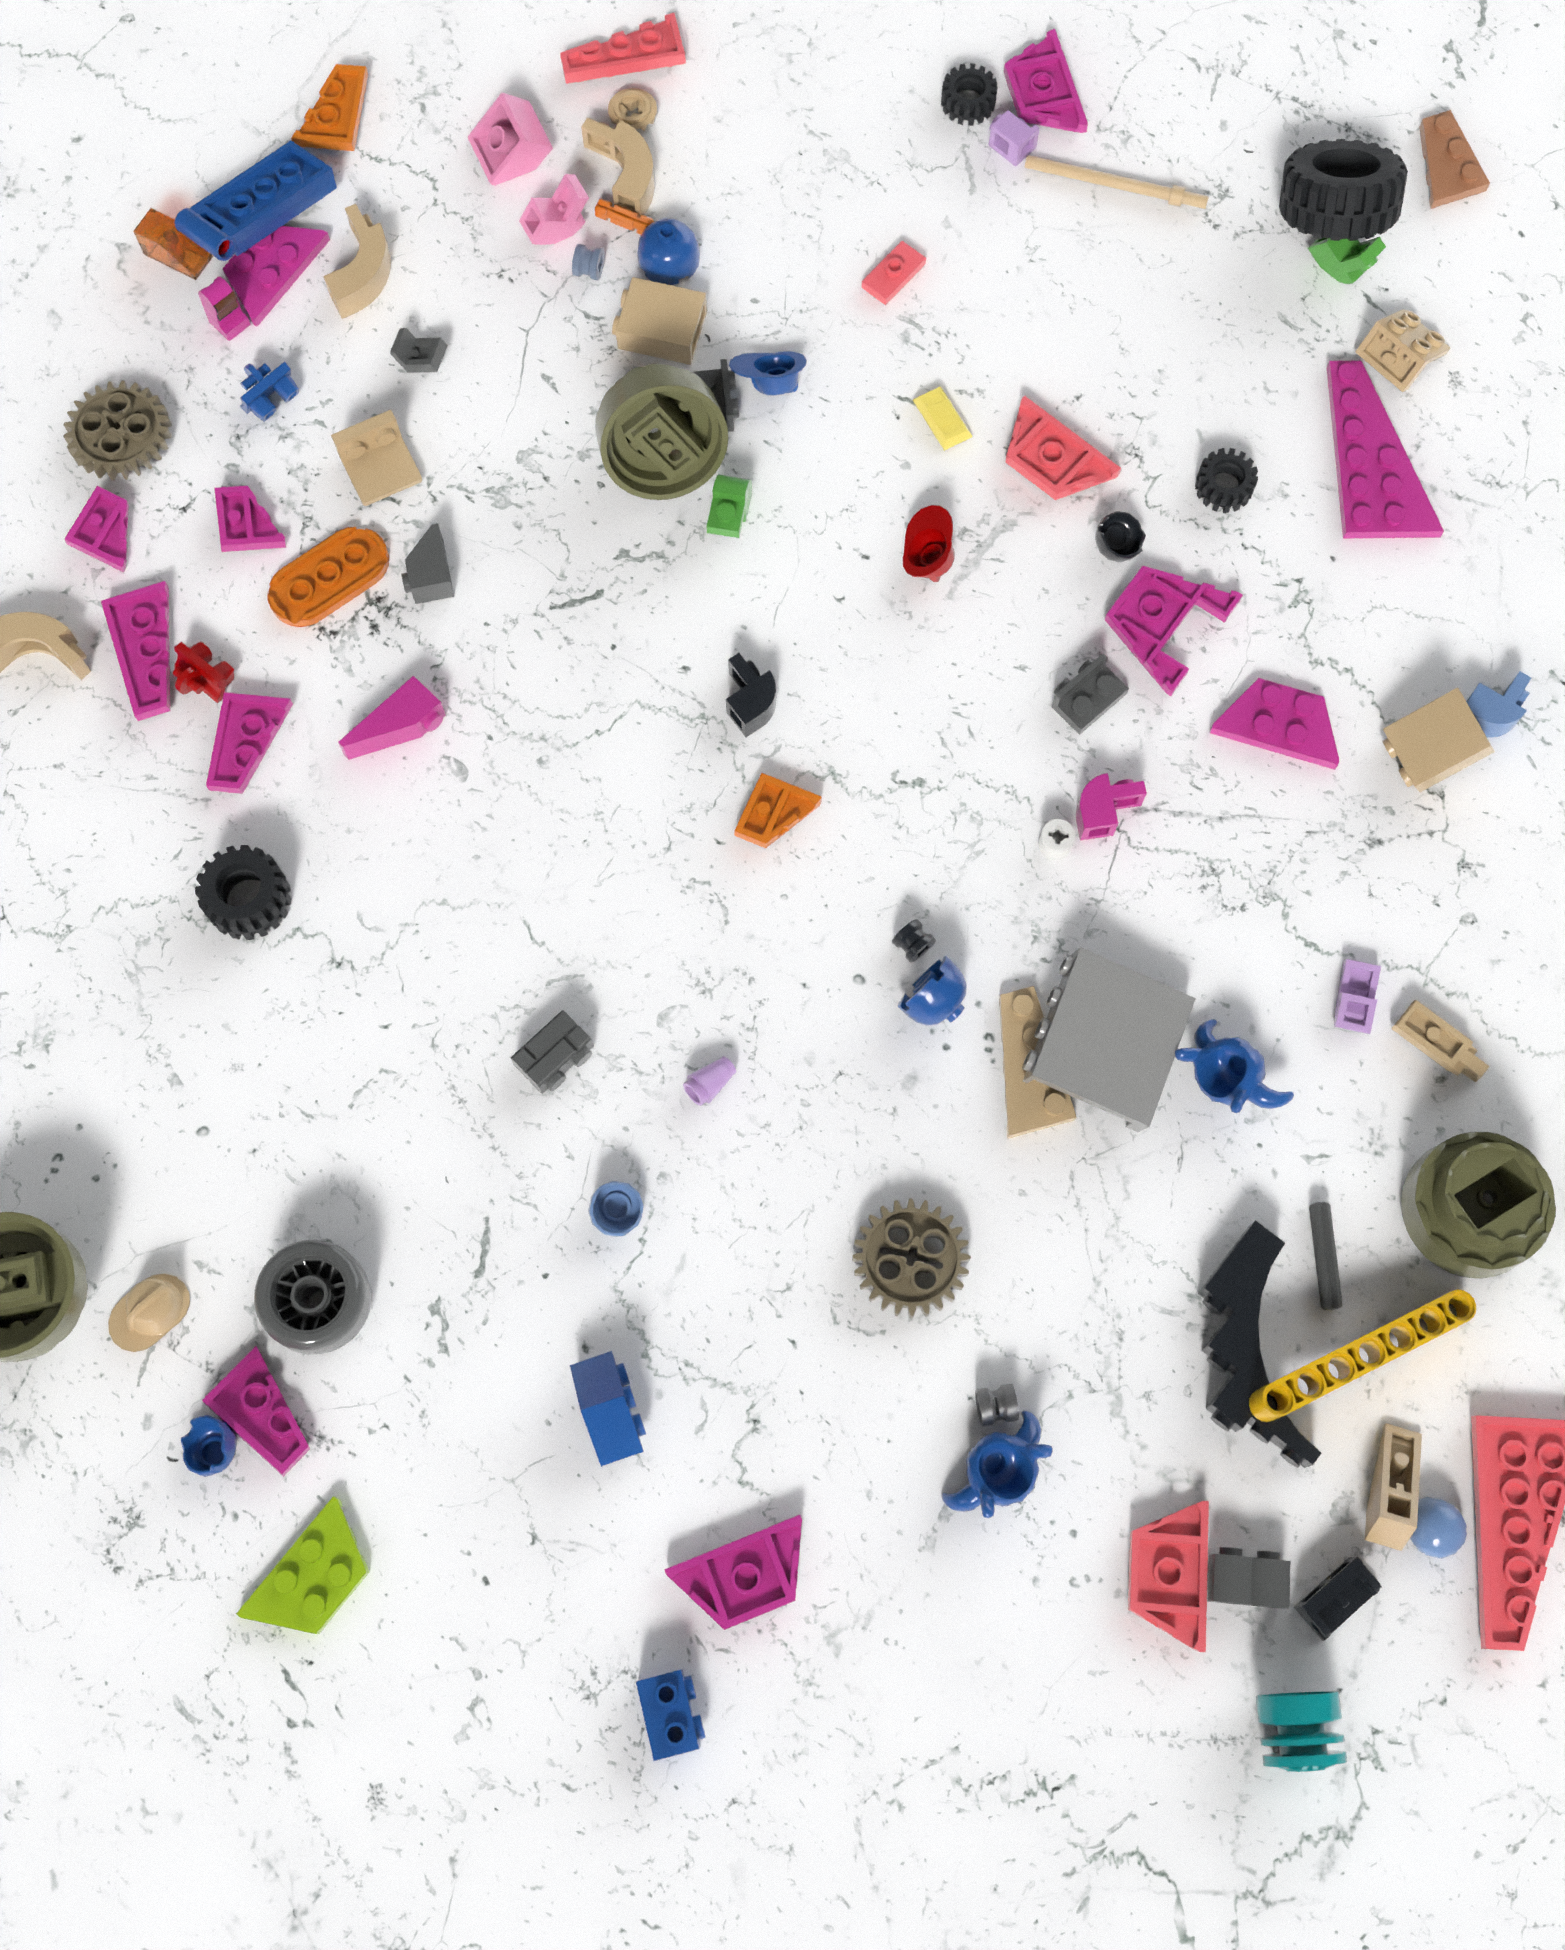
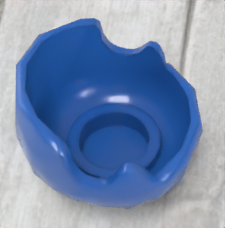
M209 1415L193 1418L190 1420L191 1430L188 1434L181 1437V1444L184 1450L183 1461L189 1471L203 1477L222 1472L230 1465L236 1454L237 1438L233 1430L227 1423Z

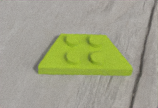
M336 1496L330 1499L236 1613L237 1616L312 1634H320L369 1574L365 1560L357 1547V1540L353 1530L349 1527L343 1512V1505L340 1499Z

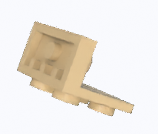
M1404 309L1377 321L1355 351V353L1402 392L1410 388L1428 363L1446 355L1451 349L1444 343L1445 339L1441 334L1426 328L1420 323L1421 319L1417 314Z
M391 409L331 435L338 456L364 506L422 482L421 474L402 439L396 418Z

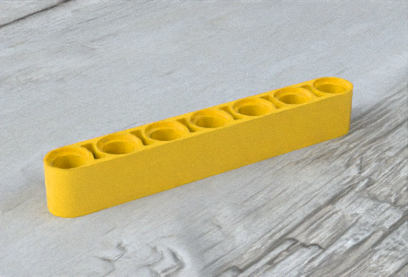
M1453 1290L1257 1389L1249 1399L1251 1413L1260 1421H1274L1470 1321L1475 1316L1476 1303L1474 1298L1464 1290ZM1449 1303L1455 1307L1457 1316L1453 1315L1450 1311ZM1419 1317L1426 1322L1427 1331L1421 1327ZM1389 1333L1394 1334L1397 1338L1398 1347L1391 1342ZM1359 1348H1362L1367 1353L1368 1363L1360 1357ZM1329 1363L1337 1368L1338 1378H1335L1330 1373ZM1298 1378L1307 1384V1394L1299 1389ZM1267 1394L1272 1395L1276 1399V1410L1268 1405Z

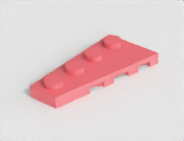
M675 13L665 15V21L654 25L651 21L639 25L640 30L626 35L623 31L611 34L612 37L607 42L600 43L595 40L561 52V63L566 84L686 64L685 52Z

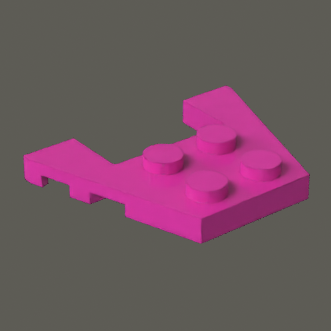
M1142 566L1108 611L1105 621L1165 693L1172 696L1188 674L1189 668L1162 652V649L1195 605L1225 623L1241 601L1243 594L1233 590L1230 593L1215 589V585L1204 582L1202 585L1184 581L1182 576Z

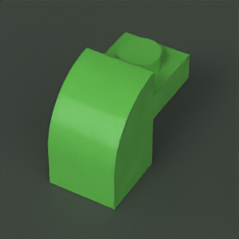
M1380 236L1361 243L1359 240L1349 241L1348 239H1340V241H1333L1331 238L1323 237L1313 242L1308 247V250L1320 268L1335 280L1344 284H1353L1366 270L1377 263V256L1386 246Z
M718 474L712 490L713 498L706 526L707 533L739 538L742 523L746 522L752 495L751 479Z

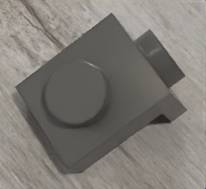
M400 328L390 354L407 373L437 372L448 345L441 337L415 338L407 328Z

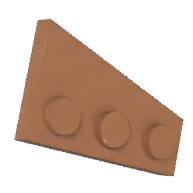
M1451 110L1423 118L1419 129L1423 158L1426 159L1427 164L1426 181L1430 187V209L1487 191L1490 182Z

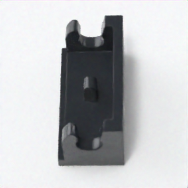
M1358 1556L1350 1557L1296 1604L1294 1608L1318 1637L1325 1641L1330 1634L1372 1596H1375L1382 1586Z

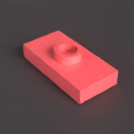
M902 240L862 281V288L886 305L926 265V257Z

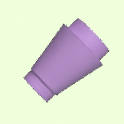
M723 1056L719 1060L687 1076L688 1080L683 1083V1088L690 1099L697 1105L701 1106L705 1102L711 1103L736 1073V1068L728 1058Z

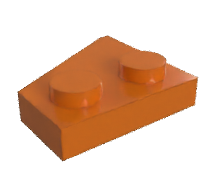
M761 773L735 828L734 834L743 840L767 848L817 809L822 802V796Z

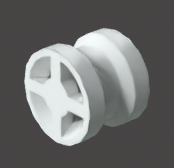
M1053 819L1047 822L1042 829L1038 842L1041 853L1051 860H1061L1067 857L1076 838L1073 826L1062 819Z

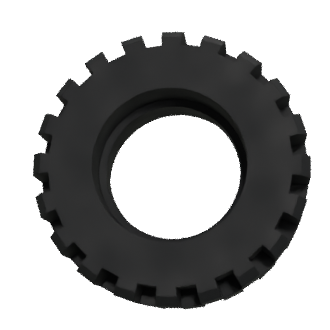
M1336 139V141L1321 140L1316 144H1306L1303 148L1299 147L1284 164L1279 201L1280 213L1290 227L1297 228L1300 233L1305 235L1308 233L1312 234L1315 238H1331L1333 241H1340V239L1356 241L1363 237L1365 239L1373 238L1376 234L1381 235L1387 232L1389 228L1391 229L1401 216L1408 173L1407 167L1398 154H1394L1387 147L1381 148L1379 144L1372 142L1368 144L1363 143L1362 140L1345 141V139Z

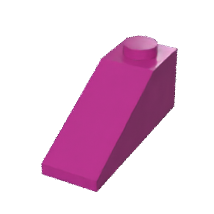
M412 676L346 734L338 744L344 756L350 760L421 738L428 731L432 732L437 729L446 715L441 701L419 680Z

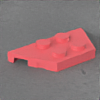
M1024 396L1021 399L1005 463L1054 500L1110 481L1120 475L1121 467L1029 398Z
M1200 1501L1130 1531L1128 1610L1197 1652H1206L1209 1501Z

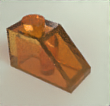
M153 208L149 209L133 231L144 255L194 280H197L213 258V255L176 229L175 219Z

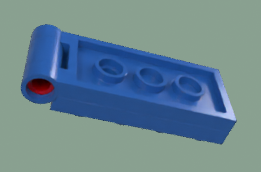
M290 140L192 207L182 209L175 218V227L179 232L218 260L227 261L234 254L239 256L337 189L332 167Z

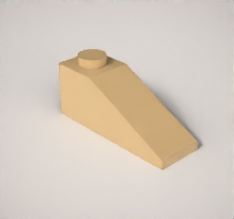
M1385 1423L1367 1504L1364 1540L1402 1551L1417 1529L1421 1433Z

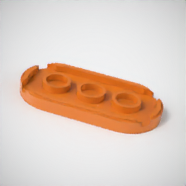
M347 527L337 531L274 574L269 583V594L267 592V600L272 612L280 621L290 626L305 627L318 623L383 578L389 566L387 547L383 539L375 531L367 528L363 530L356 527Z

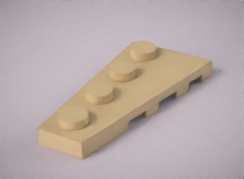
M1034 986L1000 995L999 1007L1001 1041L1003 1045L1007 1139L1075 1121L1077 1117L1070 1095L1036 1080H1032L1029 1083L1023 1082L1026 1070L1022 1069L1028 1052L1031 1049L1035 1050L1038 1038L1034 1037L1040 1020L1044 1017Z

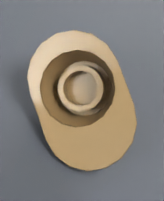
M169 1274L152 1275L137 1283L130 1292L119 1300L111 1311L108 1327L113 1342L121 1349L131 1352L143 1351L156 1344L186 1316L190 1306V1294L186 1285L176 1276Z

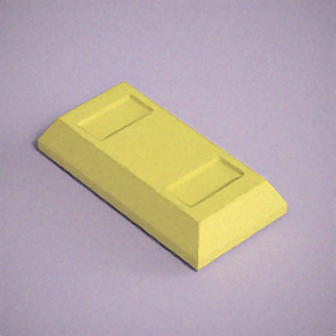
M941 386L913 399L914 404L944 451L972 438V434Z

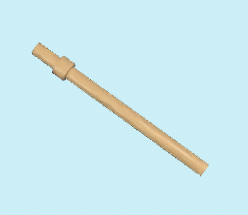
M1027 155L1025 168L1167 200L1169 201L1168 204L1181 207V204L1206 209L1209 196L1185 191V187L1173 185L1170 188Z

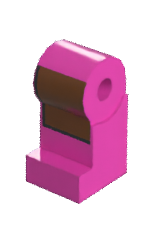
M218 276L212 284L198 292L209 323L228 341H231L251 325L248 317L241 310L235 292L222 277Z

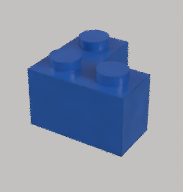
M610 1351L570 1365L580 1411L600 1465L604 1466L644 1452L640 1437L646 1435L640 1413L632 1415L631 1408L637 1406L629 1385L630 1381L624 1363L617 1365L613 1353Z

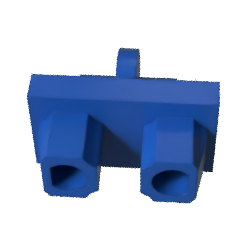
M285 362L270 374L268 373L271 369L266 363L258 369L250 363L244 367L248 377L240 384L246 391L251 388L240 397L243 403L240 407L246 414L252 412L265 422L276 412V407L268 399L271 394L276 391L287 403L299 393V388L291 378V368Z

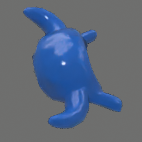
M1215 1019L1205 1021L1194 1034L1196 1048H1181L1175 1051L1177 1060L1193 1062L1195 1079L1201 1091L1212 1102H1220L1230 1106V1110L1233 1113L1240 1112L1246 1100L1260 1108L1273 1109L1288 1104L1294 1097V1093L1291 1091L1278 1092L1262 1083L1266 1075L1264 1056L1253 1048L1248 1041L1239 1037H1225L1216 1040L1212 1035V1030L1217 1025Z
M1025 1410L1021 1412L1023 1424L1015 1435L994 1432L984 1436L976 1443L966 1459V1473L969 1483L954 1494L943 1493L941 1497L946 1506L955 1511L967 1512L981 1505L983 1517L991 1518L995 1513L994 1505L1003 1507L1023 1502L1035 1489V1481L1040 1470L1037 1459L1050 1457L1053 1452L1052 1446L1038 1444L1042 1431L1039 1420L1033 1413Z

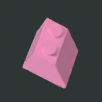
M505 93L499 95L467 137L491 185H498L535 171L553 149L530 102Z

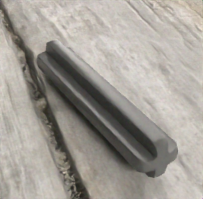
M1317 1202L1310 1205L1309 1211L1320 1304L1324 1310H1336L1341 1308L1343 1304L1331 1205L1327 1202Z

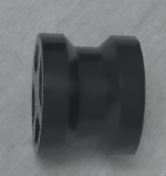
M918 919L909 922L892 939V943L897 948H902L906 952L905 958L910 963L922 957L936 942L932 934H926L922 930V923Z

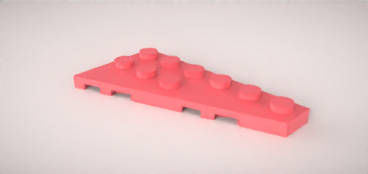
M1475 1415L1471 1417L1481 1649L1524 1651L1537 1607L1535 1601L1540 1583L1544 1581L1547 1571L1545 1565L1550 1548L1554 1545L1565 1506V1420Z

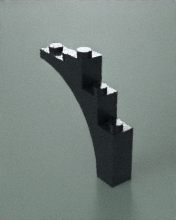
M1255 1220L1247 1227L1198 1292L1204 1298L1202 1302L1209 1310L1217 1315L1223 1313L1227 1316L1201 1351L1208 1355L1206 1360L1215 1369L1223 1373L1226 1370L1231 1373L1206 1409L1212 1413L1211 1420L1225 1431L1230 1429L1235 1432L1239 1431L1248 1423L1251 1425L1249 1431L1262 1442L1268 1444L1271 1441L1282 1450L1280 1452L1281 1457L1297 1468L1300 1465L1306 1468L1314 1465L1322 1453L1298 1431L1290 1418L1285 1415L1270 1422L1260 1421L1251 1413L1249 1407V1399L1252 1393L1269 1384L1260 1351L1258 1321L1262 1292L1271 1266L1285 1245L1284 1241ZM1267 1394L1268 1405L1276 1410V1399L1272 1395Z

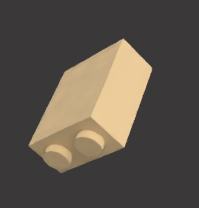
M632 277L629 289H624L622 292L620 316H615L612 326V334L616 335L618 349L691 365L707 314L706 293Z
M1458 687L1383 728L1387 739L1382 741L1392 759L1398 756L1404 766L1398 770L1407 787L1414 785L1419 792L1430 788L1495 752Z

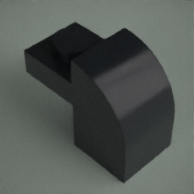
M737 653L728 659L729 675L740 687V690L726 698V713L742 734L748 737L766 725L772 718L776 708V683L770 670L760 676L756 665L751 660L746 661L740 653Z

